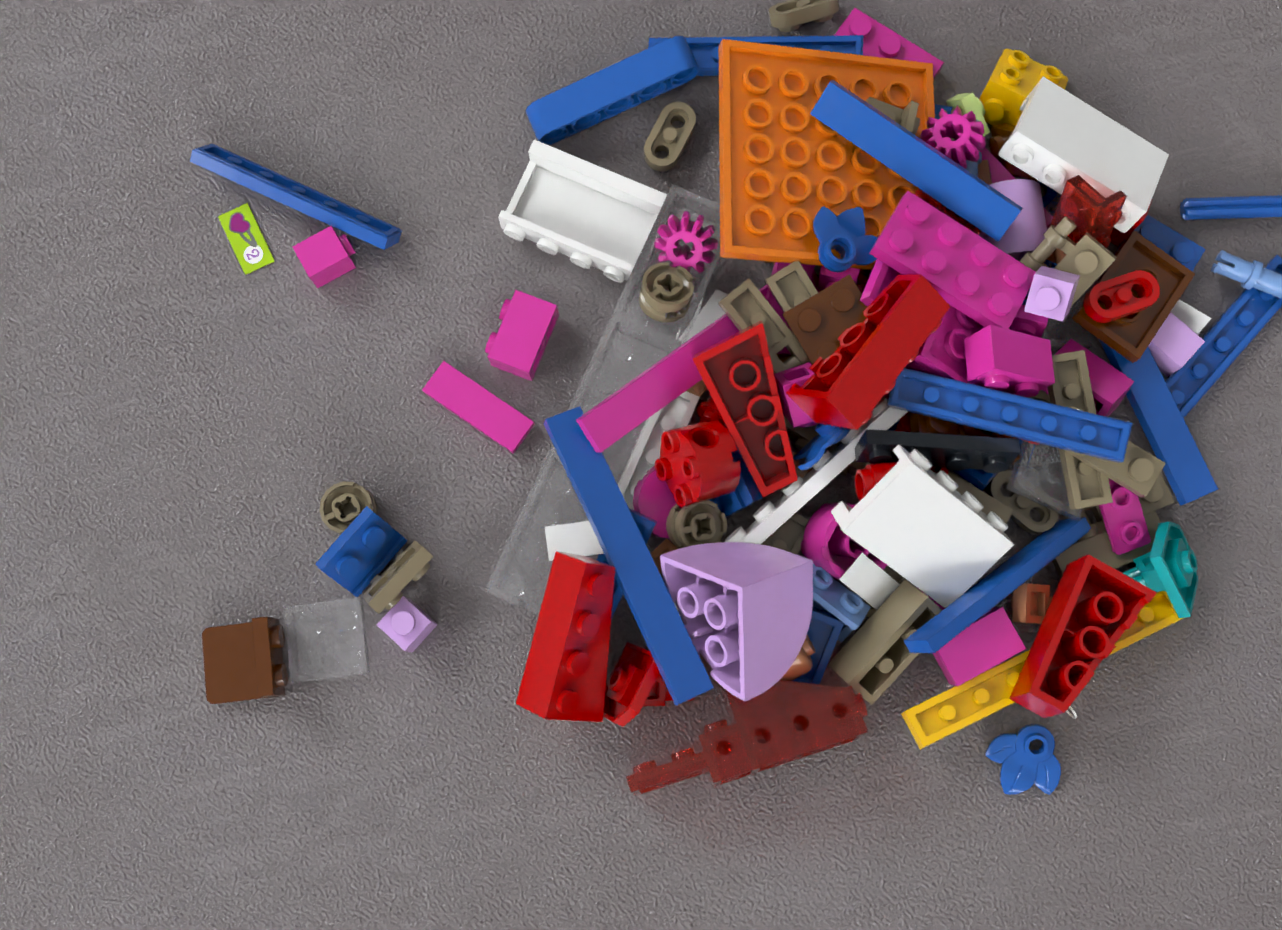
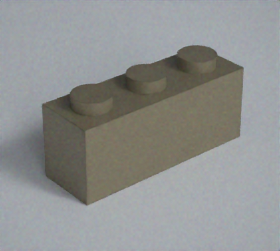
M904 580L827 665L869 704L873 705L919 654L910 653L903 640L942 610L927 595L907 580Z

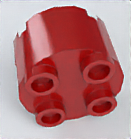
M703 421L662 433L660 459L655 461L656 474L660 481H666L679 507H685L735 491L739 484L741 467L740 461L733 462L731 452L738 450L728 429L719 421Z

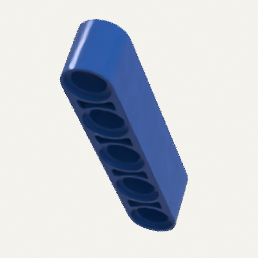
M675 36L532 102L526 108V115L537 140L546 145H552L689 82L698 75L700 69L684 36Z

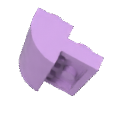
M1014 179L989 184L1023 209L999 242L979 229L974 233L1020 262L1027 252L1032 253L1045 239L1043 234L1047 231L1040 183L1028 179Z

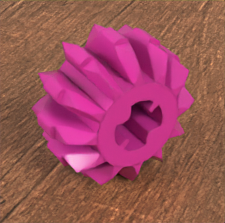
M957 105L953 114H947L941 108L939 112L940 119L928 117V129L922 130L920 135L923 141L965 169L967 168L966 160L977 163L979 151L984 150L986 143L985 137H983L984 125L981 121L976 122V116L973 111L962 116L961 109Z
M684 211L681 221L675 215H670L667 220L668 225H660L657 233L660 235V238L656 239L654 243L656 249L662 250L658 256L659 262L670 260L671 267L677 268L680 265L690 273L692 266L698 273L703 272L705 268L704 262L712 263L714 261L715 255L712 250L718 247V240L711 238L715 231L714 226L702 227L703 215H699L695 222L691 221V215L688 211ZM681 239H682L685 243L692 242V243H693L692 248L690 249V247H689L687 244L681 246V245L679 244L680 241H681Z

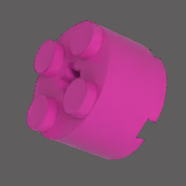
M840 502L825 503L811 516L804 531L801 551L807 559L813 560V564L816 567H821L831 577L840 579L863 553L882 570L886 568L887 564L841 530L831 513ZM846 503V504L849 505L852 509L857 505V504Z

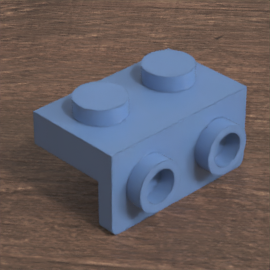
M813 564V607L834 615L844 623L838 640L842 643L852 630H856L861 625L871 607L858 594L849 591L831 577L823 568L816 567Z

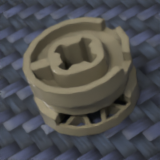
M669 262L651 266L643 276L639 294L640 308L647 316L659 322H675L682 319L687 314L695 287L692 283L693 277L685 268L680 265L678 268L671 267Z
M343 481L334 484L325 491L320 501L319 511L322 521L327 527L341 535L366 506L376 514H378V507L375 498L364 487L354 482Z
M709 500L688 505L682 509L676 503L671 508L667 517L666 530L669 539L678 548L722 542L720 540L723 533H727V520L724 512H721L717 507L718 505Z

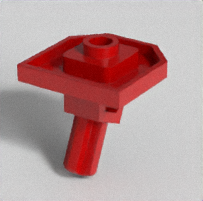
M627 642L606 683L603 717L624 727L640 713L643 706H665V701H673L650 651Z

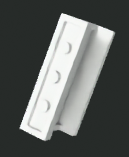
M1042 77L1023 101L1019 109L1023 112L1012 135L1000 149L999 156L1123 233L1127 232L1147 212L1169 154L1047 78Z
M534 140L528 151L530 161L507 210H501L498 216L501 228L504 229L503 232L518 241H523L524 238L537 243L536 246L548 254L556 255L559 252L569 256L570 261L579 267L589 269L592 266L604 271L603 274L607 278L615 282L623 283L626 280L633 283L666 212L668 195Z
M898 444L893 450L899 458L898 463L853 509L841 501L831 513L846 535L946 608L980 579L1014 546V543L1005 533L1009 528L1008 525L997 514L991 511L986 515L981 511L984 506L970 492L965 491L961 495L956 491L958 485L944 471L940 470L937 474L931 471L932 464L918 450L914 449L909 453Z

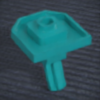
M1170 521L1158 523L1151 552L1133 559L1136 567L1123 572V574L1155 592L1166 591L1178 617H1191L1198 585V564L1195 553L1190 548L1180 525Z

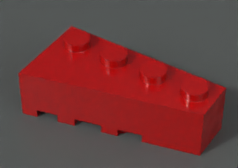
M922 274L898 275L863 311V315L866 317L863 323L860 322L847 328L837 338L840 342V347L825 360L819 357L809 368L814 374L801 387L794 383L786 394L815 423L858 430L860 426L869 421L873 414V409L881 398L894 388L897 377L906 365L910 364L918 356L919 348L924 341L940 327L943 316L951 306Z
M759 321L693 355L692 360L762 497H765L797 481L798 478L762 321Z
M559 551L555 552L516 700L517 705L544 719L603 722L615 567L586 556Z
M1089 554L1067 564L1009 699L1043 718L1065 713L1095 674L1094 670L1103 659L1110 655L1116 647L1114 644L1125 630L1130 629L1137 620L1138 613L1145 604L1150 603L1157 592Z

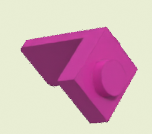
M1109 478L1113 503L1102 504L1099 507L1112 551L1117 555H1121L1149 544L1151 539L1139 497Z

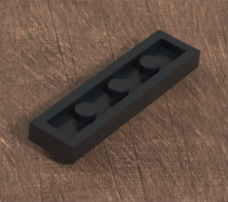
M870 429L864 431L855 447L856 462L870 464L898 462L899 458L893 450L899 444L909 453L914 449L918 450L930 461L932 467H946L950 471L981 469L987 473L1006 471L1021 453L1019 439Z

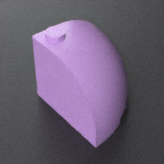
M742 542L698 544L660 555L663 581L673 602L677 605L679 614L698 654H701L713 668L710 672L712 678L731 694L743 701L764 693L777 683L798 656L809 629L813 608V560L779 548Z

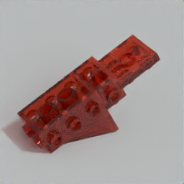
M779 680L764 693L743 701L720 685L732 725L728 726L726 720H720L704 726V734L698 735V744L701 752L695 754L692 747L671 754L672 762L657 766L655 760L641 763L632 767L634 774L626 776L630 792L634 797L708 773L712 787H716L860 739L868 732L863 717L868 716L867 708L860 693L854 694L852 686L837 687ZM765 739L766 743L761 744L757 741Z

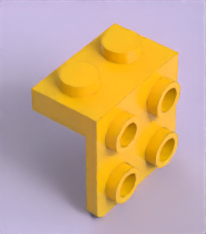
M1004 49L979 98L985 109L983 117L987 123L993 126L1001 123L1017 125L1023 112L1019 110L1023 101L1042 77L1047 78L1063 89L1067 85L1068 78L1058 68L1040 64L1030 59L1022 51Z

